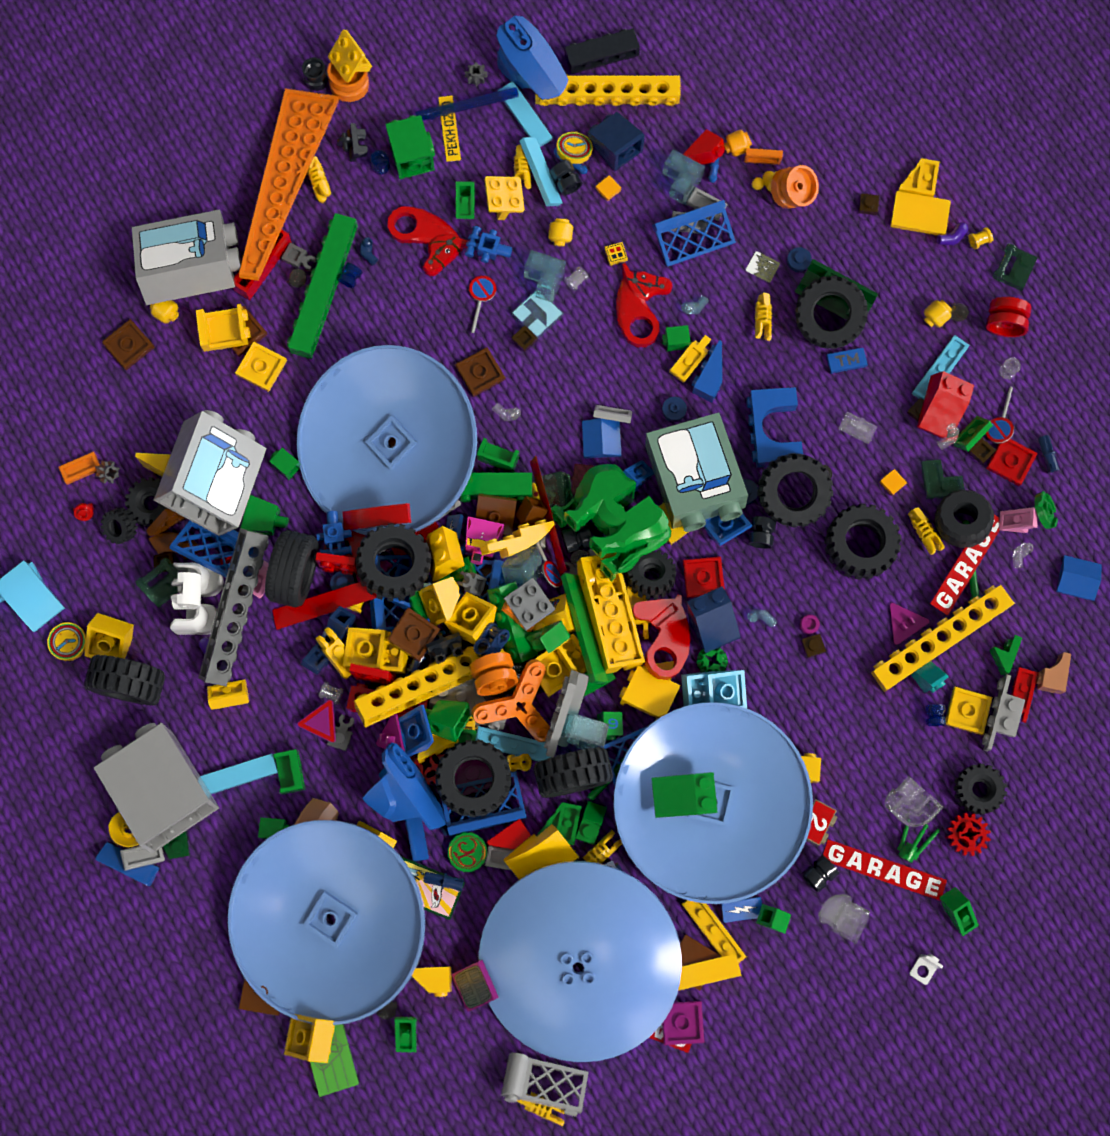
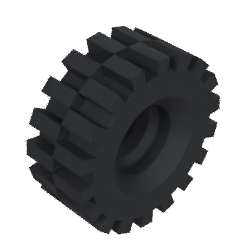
M148 477L149 480L142 478L140 483L134 482L135 487H130L128 489L130 494L125 496L127 499L125 506L128 508L126 510L130 511V515L133 514L135 516L133 519L138 524L144 525L147 528L165 509H168L159 503L153 510H148L144 506V502L148 497H155L161 482L160 479L157 478L155 480L153 477Z
M657 549V552L645 554L627 572L629 588L632 587L634 594L638 592V597L642 598L645 595L647 600H650V597H654V600H656L661 595L663 598L666 596V592L669 594L674 587L676 565L673 564L672 558L668 559L667 553L662 555L661 550ZM654 571L659 574V577L650 580L644 577V573Z
M975 764L961 771L958 774L959 777L955 779L954 783H956V786L953 787V791H956L955 799L960 801L958 803L960 807L964 806L965 811H971L974 814L980 815L998 809L999 805L1005 801L1003 799L1004 796H1007V791H1005L1007 783H1003L1005 778L1003 775L1000 776L998 774L1000 772L998 769H992L993 766ZM982 782L986 785L987 793L985 796L978 797L973 793L972 787L974 783Z

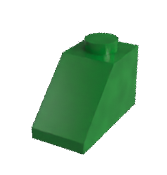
M956 887L939 897L945 912L962 936L979 926L970 901Z

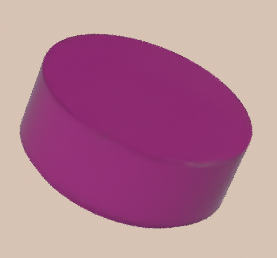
M806 615L800 621V629L805 634H814L819 629L820 622L814 615Z

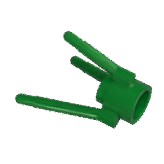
M907 821L897 848L900 851L898 856L910 863L913 860H917L921 852L940 832V829H936L918 849L916 846L924 835L928 824L923 826L913 844L907 842L904 845L910 825Z

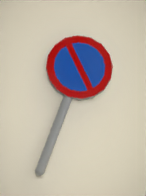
M487 276L475 277L469 285L471 296L478 301L471 333L475 332L481 303L491 300L496 293L495 282Z
M1009 387L1002 417L991 420L993 426L986 433L987 438L991 442H1006L1014 433L1012 422L1005 418L1013 387Z
M538 541L535 544L544 561L542 565L544 577L550 585L559 587L562 585V575H560L558 567L553 562L547 561Z

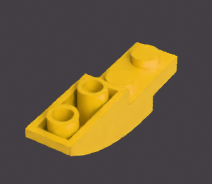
M540 520L535 522L533 526H529V523L520 525L518 530L512 533L513 535L503 537V541L497 542V539L486 541V545L480 548L481 554L487 555L499 552L501 559L517 554L541 540L554 526V521L546 522V520Z

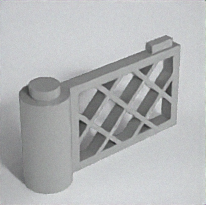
M510 1053L501 1096L510 1103L524 1100L565 1110L564 1114L576 1117L577 1113L581 1114L588 1072L531 1059L520 1053ZM532 1065L540 1066L544 1074L535 1078L531 1072ZM554 1070L560 1071L564 1077L557 1083L550 1076V1073ZM573 1075L582 1076V1084L575 1088L569 1078ZM546 1076L552 1086L543 1091L538 1081ZM564 1081L572 1089L566 1095H563L558 1088V1085ZM533 1084L536 1085L540 1092L536 1097L527 1095L528 1087ZM553 1088L560 1096V1099L555 1102L550 1101L546 1095ZM574 1093L579 1100L578 1107L569 1105L566 1098Z

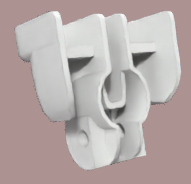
M173 563V566L181 572H178V579H174L172 582V586H177L180 593L171 595L172 605L174 609H186V619H174L170 624V629L178 635L211 634L217 608L213 605L201 604V597H211L220 593L224 585L223 576L198 563Z

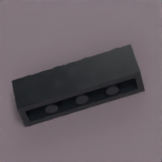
M634 28L623 29L614 34H605L596 39L590 38L585 42L568 45L565 47V59L572 75L639 56L640 45Z

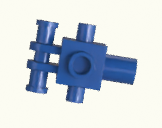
M477 226L472 227V234H469L468 237L470 241L466 243L467 250L464 253L465 256L472 258L474 250H477V255L482 256L481 262L488 263L489 259L495 260L497 255L510 258L513 247L500 244V237L496 236L497 231L491 229L489 234L482 232V236H479L482 229Z
M337 511L327 512V524L323 525L324 533L316 535L317 541H324L326 548L329 549H320V553L340 556L352 555L351 545L349 547H342L346 546L345 538L352 537V531L344 530L343 524L339 523Z

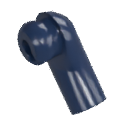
M366 237L361 242L360 255L373 266L377 263L378 258L372 254V239Z

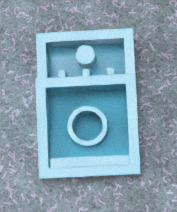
M22 561L0 579L1 596L33 632H36L65 609L44 581L39 578L25 561Z
M744 670L681 675L684 707L698 703L713 702L737 705L747 709Z

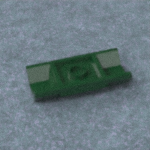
M812 259L795 293L801 295L805 287H808L811 282L819 280L821 277L837 276L839 278H846L848 281L855 283L863 292L867 302V311L869 312L878 293ZM828 295L816 303L845 320L849 318V307L846 301L839 296Z

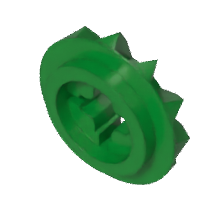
M721 647L705 653L702 649L697 657V665L701 672L725 671L728 664L727 655ZM715 654H717L716 661L718 662V664H713L709 668V660L707 659V657L712 658Z

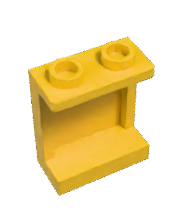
M237 304V308L209 313H205L203 309L196 310L200 346L204 352L248 345V338L251 337L249 327H246L245 322L248 320V314L241 304Z
M637 666L636 671L631 670L627 680L630 681L628 687H623L619 695L622 698L620 704L624 706L626 703L655 717L657 720L668 713L680 685L670 680L657 679L647 669Z

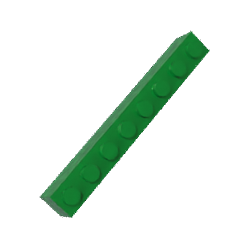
M335 213L333 219L329 221L328 235H325L323 238L322 252H319L317 255L316 269L313 268L311 272V283L307 285L305 300L299 306L300 315L298 319H295L293 335H290L287 341L291 354L308 359L313 358L358 228L355 218Z

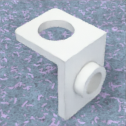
M931 954L920 955L910 971V975L924 985H927L936 969H942L943 965L938 963L939 959ZM924 965L928 968V975L926 977L918 975L917 969L919 966Z

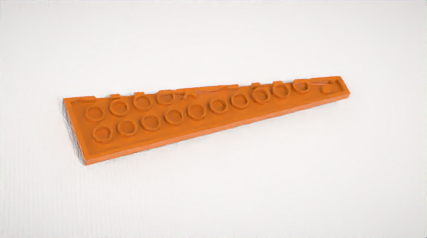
M285 89L239 272L240 278L259 281L338 105L339 96Z

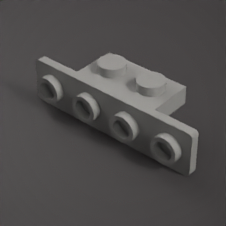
M1005 675L998 681V696L994 698L992 708H994L993 715L989 716L987 726H989L988 734H985L982 740L984 751L992 749L996 733L1012 738L1016 737L1025 699L1007 694L1010 675Z

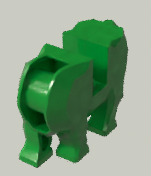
M603 464L590 468L577 487L575 497L566 506H553L551 513L553 520L561 528L568 524L577 532L581 526H585L591 519L596 528L606 535L605 537H591L589 547L600 559L606 554L616 553L613 557L603 559L600 570L612 582L617 574L630 571L640 557L664 545L670 539L672 531L668 526L669 520L664 511L653 502L650 496L625 512L624 508L633 503L636 482L628 478L617 465Z

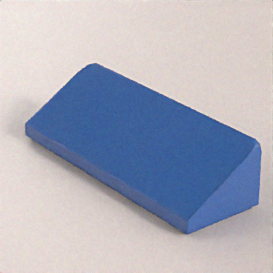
M406 819L412 860L418 862L429 859L422 819Z
M106 842L95 860L147 886H151L160 869L159 867L151 864L124 871L120 851L123 849Z

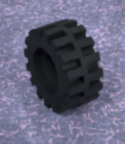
M120 507L105 513L100 522L103 524L101 525V529L104 530L102 532L103 535L106 534V539L116 544H122L131 540L137 534L135 530L138 529V526L135 525L137 521L133 519L135 516L133 514L130 515L129 510ZM116 520L121 524L122 531L117 527Z

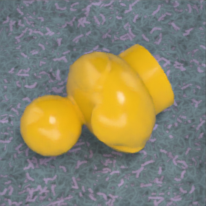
M766 171L762 178L756 177L752 181V187L755 190H761L765 185L767 190L771 192V182L776 172Z

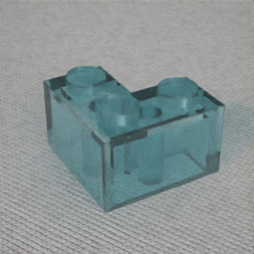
M674 149L664 163L663 174L675 180L671 186L670 197L685 205L693 190L702 179L705 166Z
M531 250L525 264L524 277L538 281L536 298L553 303L565 274L566 261Z
M529 547L506 559L501 565L505 583L516 581L519 588L530 579L534 578L535 580L534 573L542 564L538 547Z
M567 714L561 738L568 739L567 743L576 745V748L581 750L604 747L609 724L577 714Z

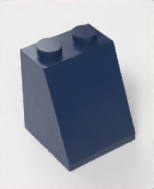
M615 112L613 115H607L603 122L593 125L588 131V138L592 142V146L614 172L643 152L644 133L618 112Z
M723 586L687 601L689 623L705 653L741 638L732 603Z

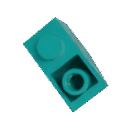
M931 661L911 674L924 694L929 690L931 693L935 692L946 684L944 680L948 678V675Z

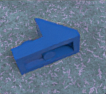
M643 460L623 471L628 478L636 482L635 492L654 475V471Z

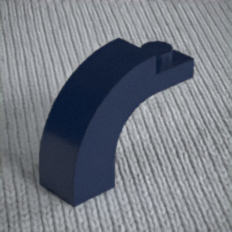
M339 606L329 617L326 628H331L342 643H344L347 638L348 628H352L356 616ZM324 631L322 637L329 643L331 640ZM317 642L302 660L301 665L318 675L324 666H328L330 660Z

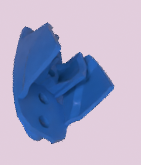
M513 16L498 28L496 35L500 45V49L497 52V66L510 82H514L521 89L531 88L542 100L560 96L567 86L568 78L553 50L540 32L523 16ZM509 26H514L515 31L510 30ZM520 41H525L526 45H521Z
M393 742L388 744L382 753L384 768L379 773L381 779L365 794L363 801L382 817L392 822L421 818L429 830H435L444 826L446 821L443 809L420 770L398 744Z

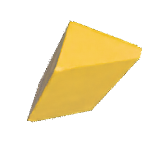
M246 679L228 682L227 686H207L210 709L214 710L249 703Z

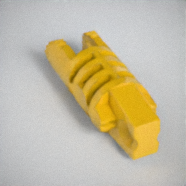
M517 145L516 156H514V177H520L521 180H524L526 189H530L531 169L522 146Z
M314 156L307 174L318 202L324 203L327 197L331 195V191L323 167L318 158Z
M762 293L758 296V302L755 305V338L759 339L762 336L764 328V340L769 341L772 338V305L770 304V294Z
M919 507L911 510L908 516L919 538H922L921 541L929 554H934L936 550H943L945 548L937 532H934L935 529L929 523V519Z
M611 830L583 859L587 862L602 864L622 845L621 839L617 840L609 849L605 843L615 834Z
M531 1092V1094L527 1095L536 1097L538 1094ZM517 1100V1102L525 1105V1110L563 1126L564 1120L551 1114V1111L554 1109L564 1114L565 1110Z

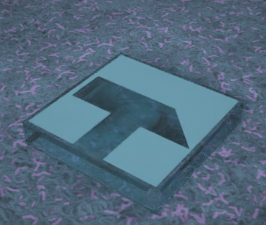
M537 289L511 312V315L522 326L525 325L539 339L564 316V313Z

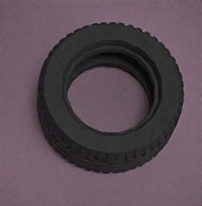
M286 530L279 535L270 557L265 580V595L271 602L295 608L305 602L317 565L316 554L319 545L314 536Z

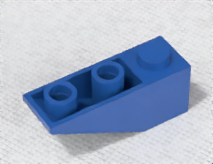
M721 340L718 341L717 345H712L708 353L711 355L709 360H704L700 368L702 371L701 375H696L691 385L694 387L693 394L711 403L714 401L722 384Z

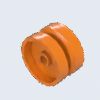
M332 62L329 63L327 73L330 89L334 96H339V100L346 102L357 101L365 96L369 89L368 72H355L351 81L345 82Z
M804 165L778 170L771 182V193L774 201L782 208L788 209L811 204L818 194L819 183L817 176L811 168Z
M498 652L488 654L471 663L469 667L472 677L476 679L474 684L478 695H497L512 689L518 684V677L516 671L512 669L514 664L509 653Z

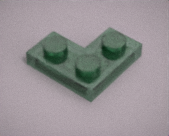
M941 459L921 462L926 499L944 498L953 491L965 489L963 476H943Z

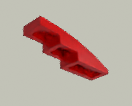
M409 503L342 512L344 530L377 528L380 525L388 526L389 523H394V525L411 523Z

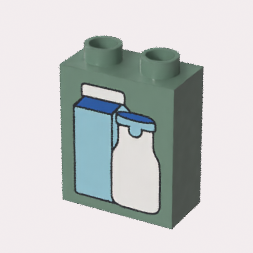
M720 413L646 433L645 448L673 529L683 526L685 532H691L706 525L705 519L720 516L721 521H729L743 514L742 509L746 507L748 493Z

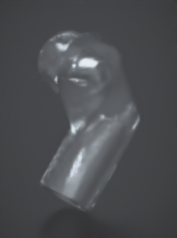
M497 403L492 408L504 421L516 420L521 415V411L517 407L504 409Z
M949 424L946 427L948 431L947 437L937 442L941 450L957 441L959 428L956 427V424Z
M1022 543L1014 549L1013 568H1023V558L1033 551L1031 543Z

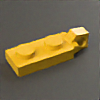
M705 335L700 342L696 340L692 342L669 372L684 383L707 355L709 350L706 349V346L710 343L711 339Z

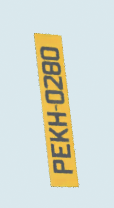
M453 96L438 97L446 161L461 160Z

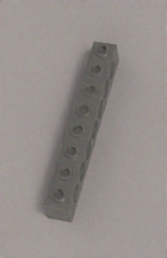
M240 528L198 676L199 679L206 683L227 686L228 681L231 679V668L237 658L236 651L238 644L242 640V629L247 622L248 608L253 601V590L258 584L257 576L259 569L263 566L264 551L268 548L269 536ZM253 547V553L251 555H248L249 549ZM248 566L247 573L243 574V569ZM243 585V590L238 593L239 586ZM238 604V608L233 612V606ZM232 622V628L227 630L228 624ZM227 641V646L222 649V644ZM222 660L221 666L217 668L218 661Z

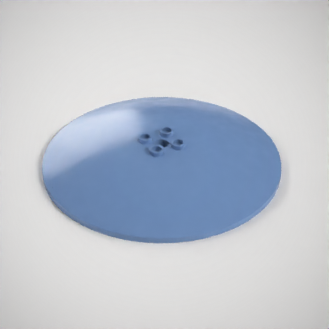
M395 345L364 348L351 353L331 366L309 393L300 416L297 432L298 461L301 464L302 477L313 499L325 513L337 511L339 523L343 524V511L409 503L411 523L403 525H405L407 530L410 527L415 529V532L440 519L456 503L470 479L477 451L475 416L467 394L459 381L443 364L431 356L411 348ZM391 437H394L396 440L393 448H390L388 445ZM377 528L357 529L352 531L367 535V533L371 530L375 532Z
M713 702L698 703L673 710L650 724L632 743L620 765L616 778L614 815L617 830L627 854L637 868L655 885L670 894L693 902L706 904L731 903L752 897L776 883L795 863L804 847L811 827L813 815L812 787L808 771L800 753L792 741L774 723L754 711L737 705ZM714 772L718 813L655 818L652 777Z
M314 820L292 825L277 832L258 846L242 866L232 889L228 909V932L233 955L240 971L252 989L265 1002L284 1015L299 1021L313 1024L312 1022L297 1019L298 1017L295 1014L335 1021L333 1025L358 1021L374 1014L391 1002L402 991L416 969L421 956L425 935V913L420 890L412 872L401 856L387 842L369 830L351 823L335 820ZM328 914L335 916L336 921L334 924L327 922L326 917ZM260 986H265L268 989V995H266V990Z
M569 861L556 863L535 870L521 878L502 895L494 906L483 929L479 948V961L483 960L499 998L489 1002L499 1021L515 1038L526 1046L546 1056L565 1061H601L619 1056L637 1047L648 1039L665 1020L673 1006L680 985L682 971L680 942L672 919L663 904L636 878L614 867L595 862ZM577 962L582 963L584 970L581 972L575 971L573 964Z

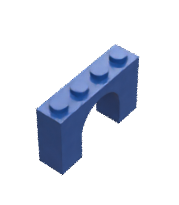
M796 387L751 390L749 397H746V404L751 412V415H748V424L752 426L753 433H750V443L754 444L752 462H756V468L768 467L772 460H776L781 455H788L790 453L803 454L802 441L775 442L766 436L762 428V420L767 415L774 412L796 410L798 406Z

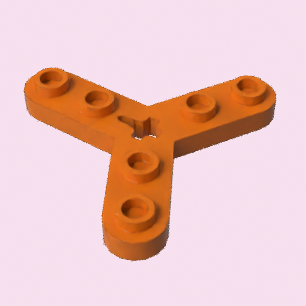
M537 659L527 662L513 695L476 704L471 710L472 718L479 724H486L517 717L535 740L545 742L550 726L532 705L545 675L546 669L543 663ZM517 702L522 703L525 709L524 712L521 708L517 707Z

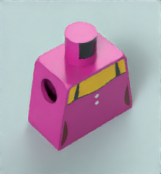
M468 516L466 552L472 553L471 562L473 564L481 565L484 556L493 557L494 553L482 555L480 548L486 545V541L497 539V542H499L504 533V524Z

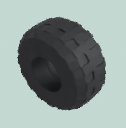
M964 489L949 493L940 501L935 513V527L940 537L948 544L959 548L974 547L982 543L990 534L994 523L992 505L983 495L972 490ZM959 513H965L972 516L975 522L967 525L961 524L954 516Z

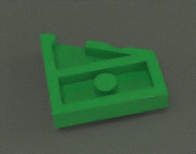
M562 802L537 836L553 824L568 844L574 846L582 806Z

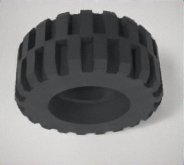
M825 276L819 280H814L808 287H805L797 300L795 314L799 330L810 343L820 348L837 349L853 342L861 334L866 324L868 311L864 294L855 283L848 281L846 278ZM828 295L841 297L849 307L847 322L837 330H825L814 319L813 312L816 303Z
M795 453L781 455L776 460H772L768 464L769 466L762 471V477L758 481L759 490H757L760 498L759 502L767 515L778 523L790 527L808 526L809 523L818 521V518L826 513V508L830 507V499L833 496L831 486L833 482L829 477L827 469L814 458ZM792 472L805 474L813 486L811 499L807 504L799 508L785 506L780 501L777 493L780 480Z
M861 503L857 507L851 505L846 510L843 509L839 512L828 527L824 542L827 544L825 548L826 554L830 555L828 560L831 564L835 563V569L838 572L840 570L844 571V576H855L854 578L857 580H861L862 577H865L866 580L872 579L874 576H879L887 570L898 557L897 554L901 549L899 543L902 541L901 535L898 534L900 528L898 524H893L894 518L892 515L888 517L885 515L886 510L883 508L879 511L876 509V505L870 504L869 507H866L865 503ZM855 526L871 529L879 539L880 549L878 553L873 557L863 558L851 552L845 539L849 529Z
M389 523L388 527L384 528L383 525H380L375 532L373 530L368 532L367 538L363 537L357 550L356 572L357 576L360 577V583L363 587H367V592L371 595L375 593L377 594L376 598L381 600L383 597L388 598L387 601L393 602L394 598L402 601L405 600V596L412 597L416 591H420L423 588L430 572L431 553H429L428 544L423 542L424 537L421 534L416 535L415 529L410 527L407 530L403 524H399V527H394V523ZM397 548L410 556L412 566L410 571L402 576L389 577L382 574L376 568L375 558L385 549Z
M94 655L90 660L84 685L88 691L109 698L142 705H156L160 700L165 673L156 667L137 661L107 655Z
M470 739L454 744L455 746L451 749L449 748L444 756L440 758L436 768L435 782L440 798L449 809L462 816L482 817L490 812H494L503 804L510 791L511 769L507 758L493 744L485 743L483 740L477 739V741H472ZM469 760H479L485 763L492 773V784L489 790L479 797L465 796L457 789L455 784V773L458 767Z
M603 747L557 755L537 762L533 768L539 794L543 798L592 789L607 784L613 779L608 753Z

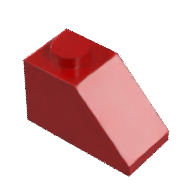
M706 129L683 154L686 166L691 167L714 163L726 150L723 138Z
M518 819L487 841V843L492 847L515 850L531 837V834L522 821Z

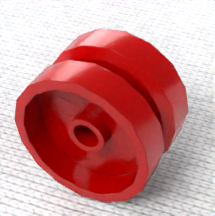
M1015 297L992 299L989 305L990 315L987 318V330L1003 337H1021L1026 335L1029 328L1028 319L1031 316V304Z

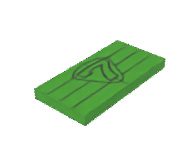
M335 1025L328 1063L310 1061L319 1097L359 1085L344 1025Z

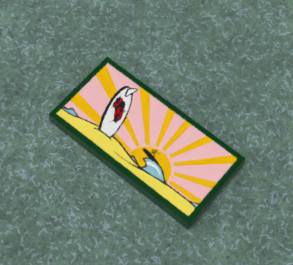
M401 857L416 880L424 910L450 920L462 891L448 888L441 889V886L424 883L425 872L444 874Z

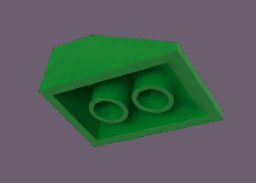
M714 772L651 778L655 818L718 813Z

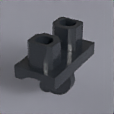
M350 123V129L346 133H341V138L337 139V145L343 147L344 152L349 151L350 162H355L357 158L366 157L368 153L366 145H358V141H364L366 138L365 129L356 128V123Z
M459 632L443 637L442 633H438V640L426 644L430 660L435 661L437 664L444 662L447 655L453 654L455 657L463 655L464 647Z

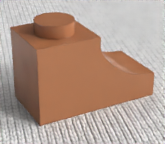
M1063 652L1058 655L1057 661L1052 668H1044L1038 672L1036 684H1038L1037 690L1056 694L1066 692L1071 660L1070 653Z

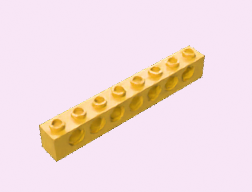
M567 76V86L560 96L542 100L535 93V104L542 106L549 104H558L560 106L567 104H576L578 106L585 104H594L596 106L603 104H612L614 106L621 104H630L632 106L639 104H648L650 106L666 104L673 106L679 104L681 96L680 76ZM591 90L593 93H587L586 91ZM609 90L611 93H605L604 91ZM627 90L629 93H623L622 91ZM645 90L647 93H641L640 91Z
M1002 585L998 587L991 586L984 591L985 596L982 598L976 596L968 602L970 606L965 609L960 607L954 611V617L949 620L945 617L937 623L938 627L932 631L929 628L921 634L923 638L917 642L913 639L905 645V650L900 652L898 649L889 655L891 658L889 661L884 663L882 660L874 665L873 668L875 670L871 674L884 692L1014 605L1015 603ZM985 600L993 603V609L986 608ZM969 611L977 613V620H972L969 617ZM953 622L961 624V631L953 628ZM938 632L945 634L946 640L944 642L937 639ZM922 643H927L930 646L929 652L922 651ZM906 654L913 655V663H908L905 660ZM889 665H896L898 673L892 674L889 671Z
M469 646L465 648L461 656L455 657L451 654L440 664L433 662L423 670H415L410 676L397 678L392 684L382 685L372 693L358 696L354 700L355 709L364 727L366 728L474 679L470 667L461 665L464 662L471 665L472 662L480 658L474 652V647ZM450 670L453 673L445 674L444 671ZM433 678L435 681L427 682L426 679ZM415 686L417 687V689L410 690L408 689V687ZM392 694L399 695L398 698H391L390 696ZM374 702L381 703V705L378 707L373 706L372 704Z

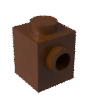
M525 496L515 515L521 525L529 523V526H533L535 522L544 519L548 509L541 500Z

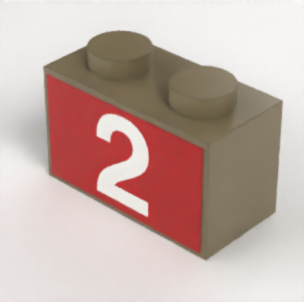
M816 799L813 800V815L806 842L816 847L820 846V844H825L829 836L826 832L829 826L833 827L837 820L835 815L837 810Z

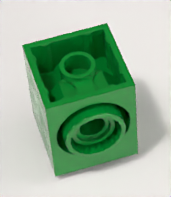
M421 115L409 116L407 119L400 121L393 120L386 124L388 140L399 179L435 171L433 162L435 151L429 131L426 132Z

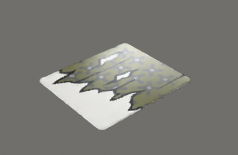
M756 251L746 271L767 282H771L780 263Z

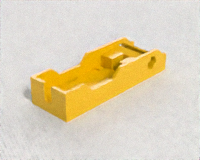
M616 553L606 554L601 559L597 555L582 557L577 562V575L606 674L617 672L620 668H623L624 671L636 669L637 666H641L645 662L622 573L617 574L616 578L611 582L600 570V567H597L601 565L603 559L613 557Z

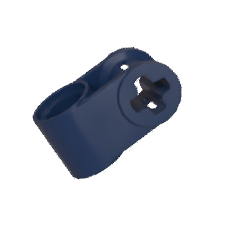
M493 622L489 623L475 642L474 652L480 657L500 652L509 640V630L501 629Z

